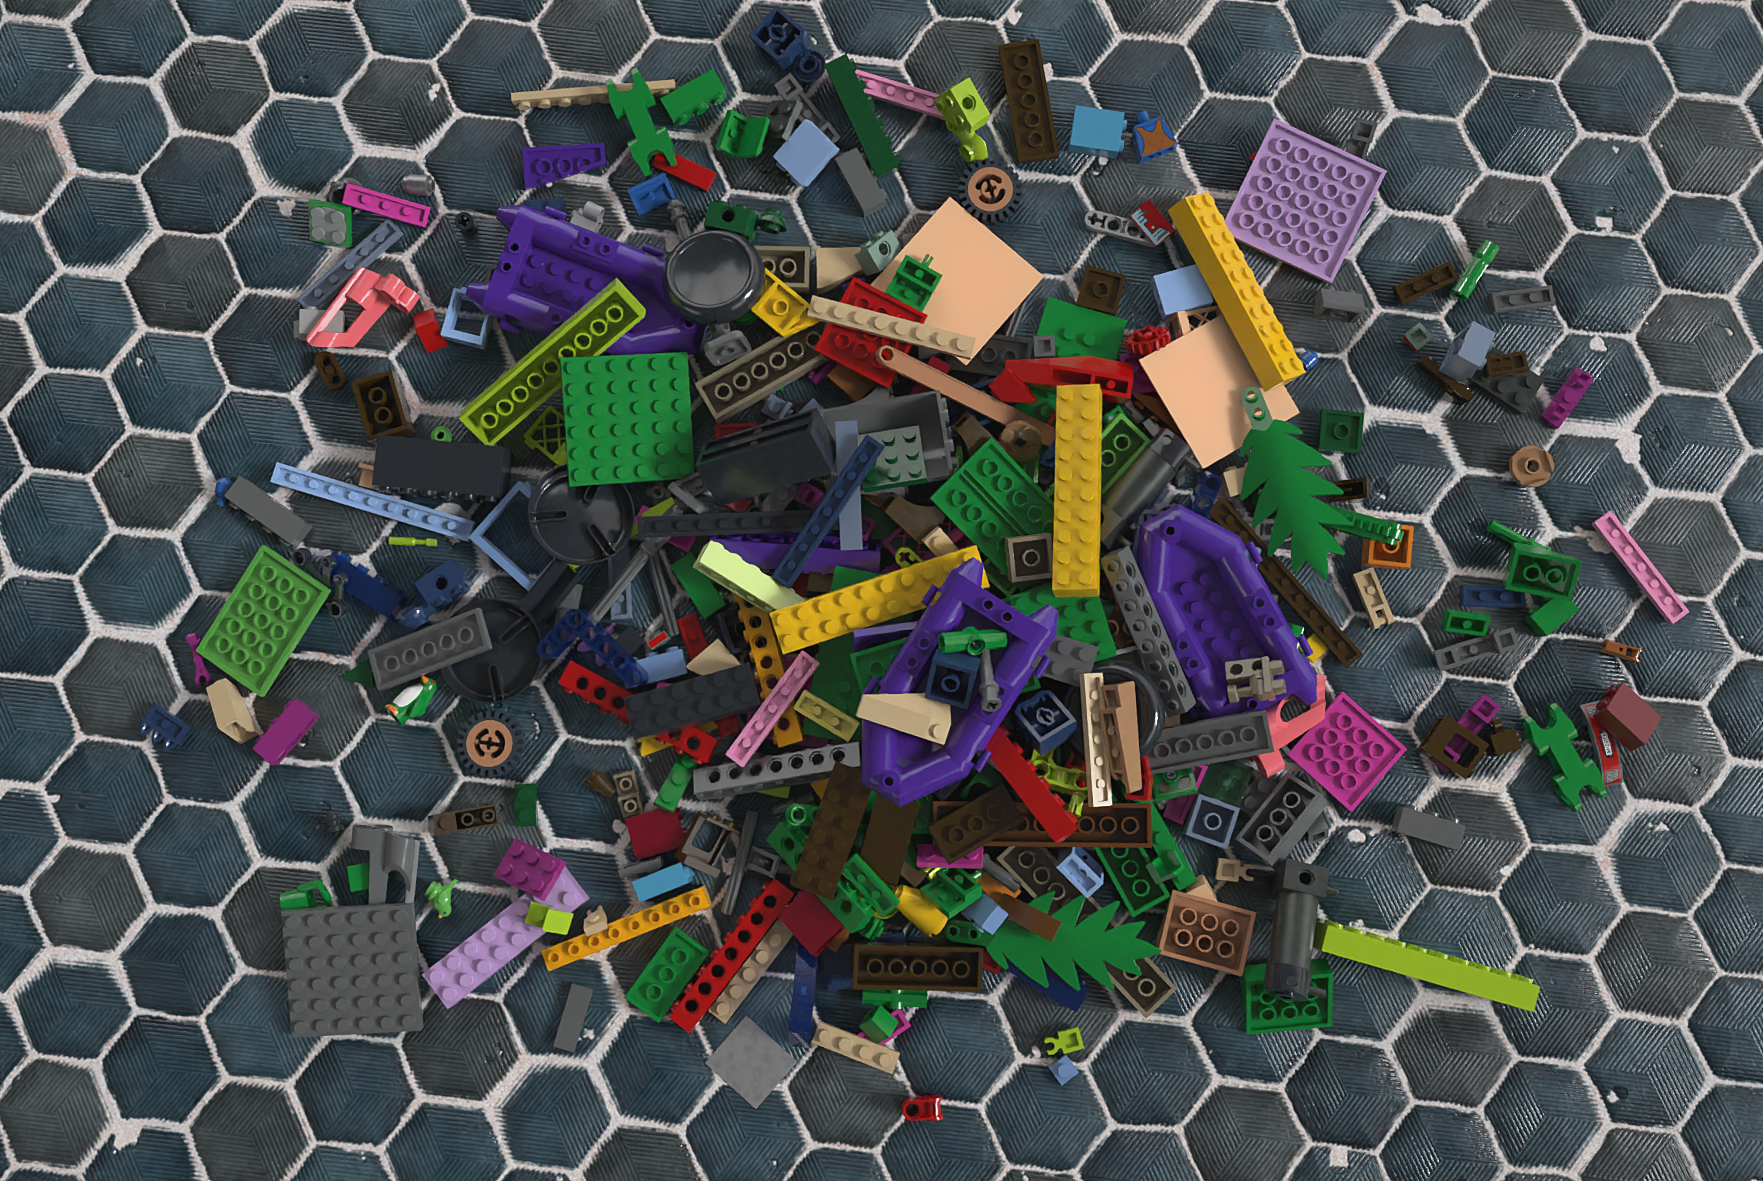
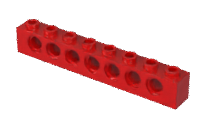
M570 660L558 682L563 685L562 690L572 695L575 692L582 696L580 698L582 701L590 705L593 702L600 705L599 710L609 715L611 712L618 715L617 719L628 725L629 718L626 706L624 705L619 710L616 707V702L619 698H626L636 694ZM586 678L588 686L582 690L580 688V681ZM601 688L606 690L604 699H599L598 691ZM696 726L681 730L680 736L677 739H673L671 734L654 738L664 745L666 742L674 745L672 749L678 753H689L692 755L690 759L701 765L703 762H710L721 742L720 739ZM693 737H696L699 741L696 749H692L689 746V741Z
M777 877L766 881L761 888L764 890L760 898L755 896L748 905L751 908L748 914H741L735 922L738 927L734 932L729 930L722 940L725 942L721 949L716 948L709 957L712 961L708 967L705 965L701 967L696 974L699 977L695 984L690 982L683 991L686 994L683 1000L679 1001L677 999L670 1010L673 1013L669 1018L688 1033L693 1030L781 913V909L796 893ZM768 895L774 896L776 905L773 907L767 906L765 904V897ZM760 913L763 916V922L760 924L754 923L752 921V914ZM741 930L749 932L750 939L748 941H742L739 938ZM727 948H734L737 951V956L729 958L726 955ZM713 966H722L724 969L723 975L718 976L714 974ZM700 983H708L711 987L710 992H702L700 990ZM688 1000L696 1001L698 1005L696 1010H690L687 1007Z

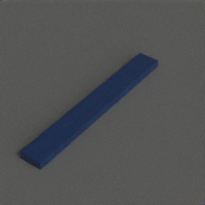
M866 434L772 574V578L786 588H791L884 450L885 446Z

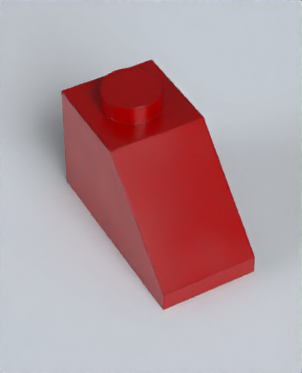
M1007 368L988 385L992 389L990 392L992 396L999 401L1037 403L1039 401L1012 369Z

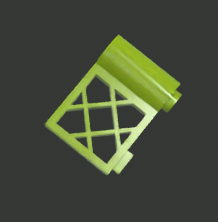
M549 405L523 437L526 438L525 444L533 450L538 448L556 463L554 466L556 468L567 464L565 442L562 444L565 441V437L562 438L561 428L564 427V423H561V420L564 421V416ZM553 412L557 416V424L547 425V418ZM557 428L558 438L548 439L547 429ZM537 430H543L544 440L535 441L531 436ZM558 442V450L553 455L548 452V443Z

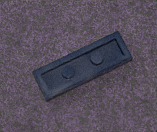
M1459 586L1460 607L1525 608L1524 592L1508 590L1504 586Z

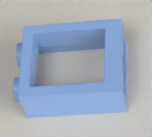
M461 287V289L454 288L440 335L445 340L485 350L494 316L485 315L480 336L454 330L462 300L471 301L466 296V287Z
M1064 847L1059 852L1056 868L1086 898L1103 884L1104 868L1083 847Z

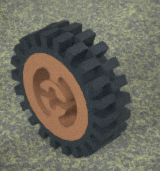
M985 158V162H981L980 159L976 161L975 165L973 163L969 165L968 170L966 169L963 172L958 187L959 205L980 223L984 222L985 226H990V223L998 225L1000 221L1005 222L1008 217L1011 218L1019 206L1022 195V183L1018 179V173L1013 172L1014 168L1012 166L1007 167V162L999 163V159L994 158V161H990V158ZM985 180H990L988 187L990 192H993V203L997 200L999 194L1004 196L998 203L990 204L991 195L989 192H986L987 183ZM985 181V182L982 184L981 189H980V190H977V189H976V186H977L980 182Z
M499 711L479 712L476 716H471L469 718L470 721L462 725L464 728L459 731L458 734L461 736L460 739H457V743H459L457 752L461 753L459 758L465 762L464 766L470 768L471 772L488 777L502 776V774L511 772V769H515L518 766L517 763L523 759L521 756L526 751L524 744H527L523 736L525 732L520 728L522 727L521 724L516 722L514 717ZM487 730H489V733L484 735L481 740L504 743L503 739L499 736V732L505 738V748L496 758L495 754L500 752L503 747L480 744V748L485 752V755L479 750V739Z

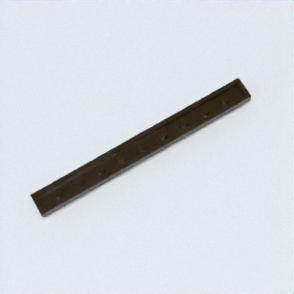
M1221 497L1206 511L1218 525L1239 535L1244 544L1253 541L1255 547L1261 549L1260 556L1262 561L1257 565L1258 570L1345 668L1350 667L1363 655L1276 555L1273 554L1271 557H1268V546L1224 497Z

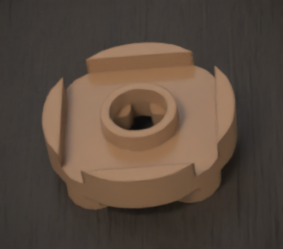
M1017 420L1006 425V428L1000 434L999 443L1006 449L1005 452L1014 461L1024 462L1038 456L1041 448V434L1038 428L1030 425L1029 422ZM1021 437L1026 442L1023 445H1018L1015 443L1017 438Z
M1530 445L1519 449L1510 457L1509 470L1517 485L1534 488L1545 484L1550 479L1549 477L1554 470V462L1546 450L1543 451L1541 448H1537L1538 446ZM1529 461L1531 464L1536 465V468L1533 469L1534 472L1527 468Z

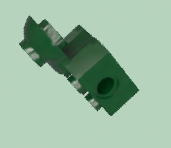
M721 200L709 201L704 221L705 230L730 231L744 237L751 243L754 241L757 226L769 234L776 235L779 232L787 231V224L782 217L783 212L778 209L766 208L765 212L751 211L746 206L736 205L735 207Z

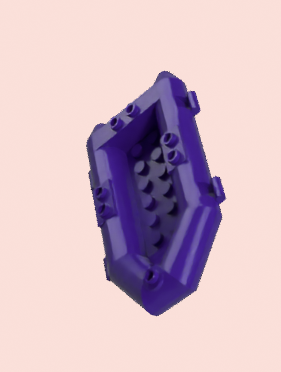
M526 205L499 207L496 219L509 232L505 246L491 281L470 283L466 290V296L481 312L501 319L499 328L520 335L522 328L548 337L613 280L618 278L646 309L645 317L599 356L687 352V355L698 353L708 325H700L683 319L667 303L661 279L663 266L666 259L662 258L663 250L645 243L642 250L572 224L565 221L567 213L546 206L544 212ZM547 215H550V216H552V217H555V218H557V219H559V220L550 218V217H548ZM645 252L648 253V254L654 255V256H656L657 258H654V257H652V256H649V255L645 254ZM510 319L518 322L519 326L508 323L506 320Z
M1176 504L1140 524L1136 564L1195 700L1197 699L1201 706L1199 711L1195 705L1188 710L1192 719L1201 715L1202 719L1206 720L1264 709L1289 695L1305 705L1314 703L1317 700V676L1307 659L1308 656L1313 654V651L1304 634L1295 637L1260 574L1256 564L1261 562L1262 558L1253 541L1244 544L1239 535L1180 504ZM1246 550H1248L1253 561H1249L1245 554ZM1297 643H1299L1302 651L1304 652L1303 654H1300L1298 648L1296 647ZM1268 656L1270 661L1282 660L1284 674L1274 675L1273 678L1274 680L1284 679L1286 693L1275 695L1276 700L1258 701L1254 697H1240L1238 702L1230 703L1227 687L1230 685L1226 680L1225 662ZM1250 683L1240 684L1238 689L1250 686Z
M974 557L952 569L940 588L934 584L930 586L921 600V603L927 606L922 617L881 681L872 677L862 694H872L878 684L882 686L878 694L925 693L932 660L939 647L938 636L941 633L961 632L966 627L971 626L977 630L1004 629L1006 631V647L1003 649H990L994 681L999 686L998 698L1001 700L1002 706L993 712H987L982 709L983 698L979 692L981 679L978 669L968 709L950 705L951 726L944 745L862 718V784L899 808L967 777L972 768L981 772L992 754L985 749L988 742L1030 676L1034 674L1040 678L1052 660L1044 654L1056 637L1059 611L1047 604L1026 616L981 588L984 564ZM936 593H941L935 605L932 606L930 603ZM968 651L958 652L965 655L977 657L976 655H971ZM1037 656L1042 657L1035 670L1031 669L1030 667ZM980 749L983 752L974 764L971 760L977 750Z

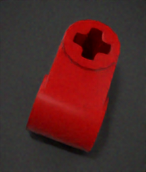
M941 1095L907 1097L902 1102L903 1115L910 1121H938L943 1119L940 1101H942ZM909 1104H915L917 1110L914 1113L906 1112V1107Z

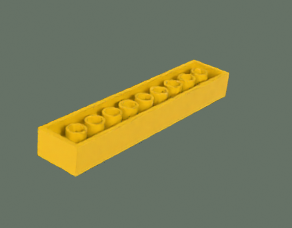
M1209 192L1184 197L1167 210L1264 391L1267 392L1288 384L1306 373L1301 360L1293 350L1292 343L1283 331V326L1278 322L1273 313L1272 306L1266 300L1263 289L1258 285L1253 271L1247 265L1242 251L1234 241L1233 234L1227 228L1224 217L1219 213L1215 201Z
M1100 384L1057 386L1052 590L1055 597H1099L1102 392Z
M971 545L771 611L769 614L782 653L786 654L853 632V630H859L926 608L927 606L922 604L921 600L932 584L940 588L952 569L972 557L982 562L977 545ZM983 567L981 588L984 589L990 587ZM936 593L930 603L931 605H935L941 593Z

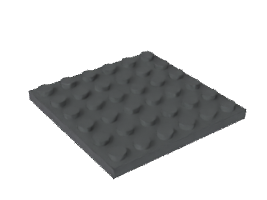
M414 903L284 909L281 912L292 1038L421 1031L423 1029Z

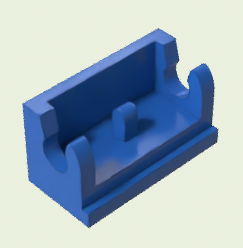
M665 173L627 190L639 216L676 199Z

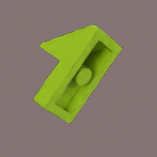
M531 901L524 923L540 927L545 932L567 935L574 913Z

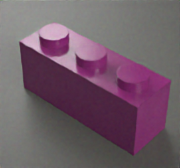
M294 699L289 701L284 706V712L281 716L273 719L269 725V730L261 734L255 741L256 745L252 749L271 765H279L320 717L302 700Z

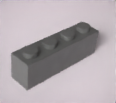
M241 476L237 478L224 495L230 500L229 505L237 510L243 509L247 512L245 514L247 518L255 523L257 520L263 524L262 528L270 534L275 532L280 536L278 540L287 546H290V544L299 546L313 527L248 479Z

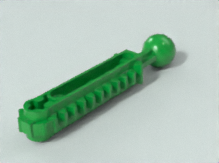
M1264 486L1257 488L1252 494L1251 502L1255 509ZM1332 505L1328 506L1343 515L1352 525L1342 526L1318 523L1324 528L1389 546H1396L1397 541L1401 542L1404 534L1403 531H1400L1402 525Z

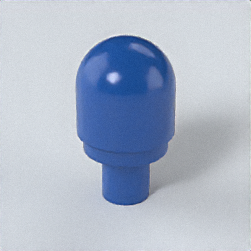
M1307 350L1299 357L1305 371L1310 370L1318 361V355L1313 350Z
M223 477L216 482L214 492L215 496L218 497L217 506L225 507L227 498L224 495L233 485L229 478Z

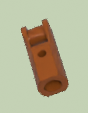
M1608 639L1603 640L1600 648L1602 653L1633 663H1640L1638 659L1639 654L1643 652L1640 648ZM1627 650L1631 651L1630 656H1626Z

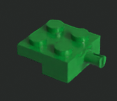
M929 254L925 255L922 263L905 255L885 293L923 312L943 275L929 268L934 259L932 256L929 258Z
M941 868L936 872L937 878L920 888L921 895L950 919L982 897V885L976 881L982 875L978 870L968 874L962 868Z

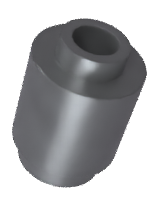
M409 174L404 176L402 187L403 191L409 195L431 196L432 192L435 191V181L432 180L430 175Z

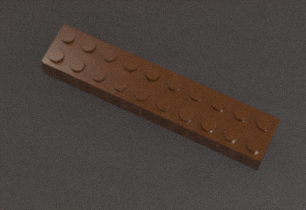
M933 800L932 823L970 801ZM1014 801L1025 821L983 845L1152 848V804L1112 803L1109 806L1089 807L1088 802H1083L1081 816L1077 818L1078 822L1076 823L1079 829L1058 845L1023 801ZM1064 802L1065 804L1062 805L1066 812L1070 802ZM932 837V845H937Z

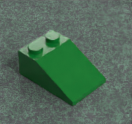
M1513 542L1503 577V584L1505 589L1571 601L1582 560L1537 546Z

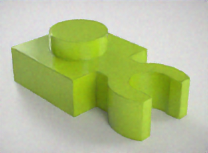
M1078 1026L1057 1031L1059 1038L1046 1037L1044 1039L1045 1043H1054V1047L1047 1050L1049 1055L1055 1054L1060 1048H1062L1063 1054L1084 1049Z

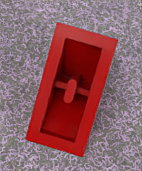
M434 308L414 315L415 330L428 353L448 346L446 340L440 335L442 329Z

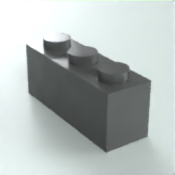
M856 147L835 158V166L865 218L886 207L885 199H887V195L882 187H878L876 183L878 179L874 171H869L866 165L868 164L866 156L863 152L859 153Z
M1405 804V807L1397 806L1391 831L1449 849L1459 850L1466 826L1459 824V819L1446 816L1445 820L1438 817L1439 813L1426 810L1425 813L1419 812L1418 807Z

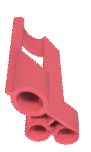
M359 267L308 334L306 341L308 345L314 347H354L391 304L402 312L409 314L420 299V296L412 289L406 287L402 280L391 273L384 277ZM355 301L363 307V310L346 332H324V329L344 304Z
M1321 673L1316 675L1317 700L1310 704L1309 711L1288 722L1282 721L1280 717L1281 708L1285 702L1294 698L1291 695L1265 708L1274 752L1248 757L1251 762L1256 763L1258 771L1264 778H1268L1285 768L1284 760L1278 749L1325 719V675Z

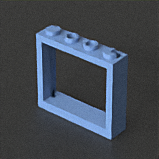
M518 481L469 538L529 591L552 561L533 580L483 535L520 492L530 499L534 486L528 481L526 483Z

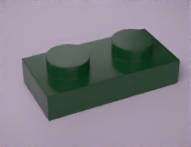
M537 783L514 784L515 827L538 826Z

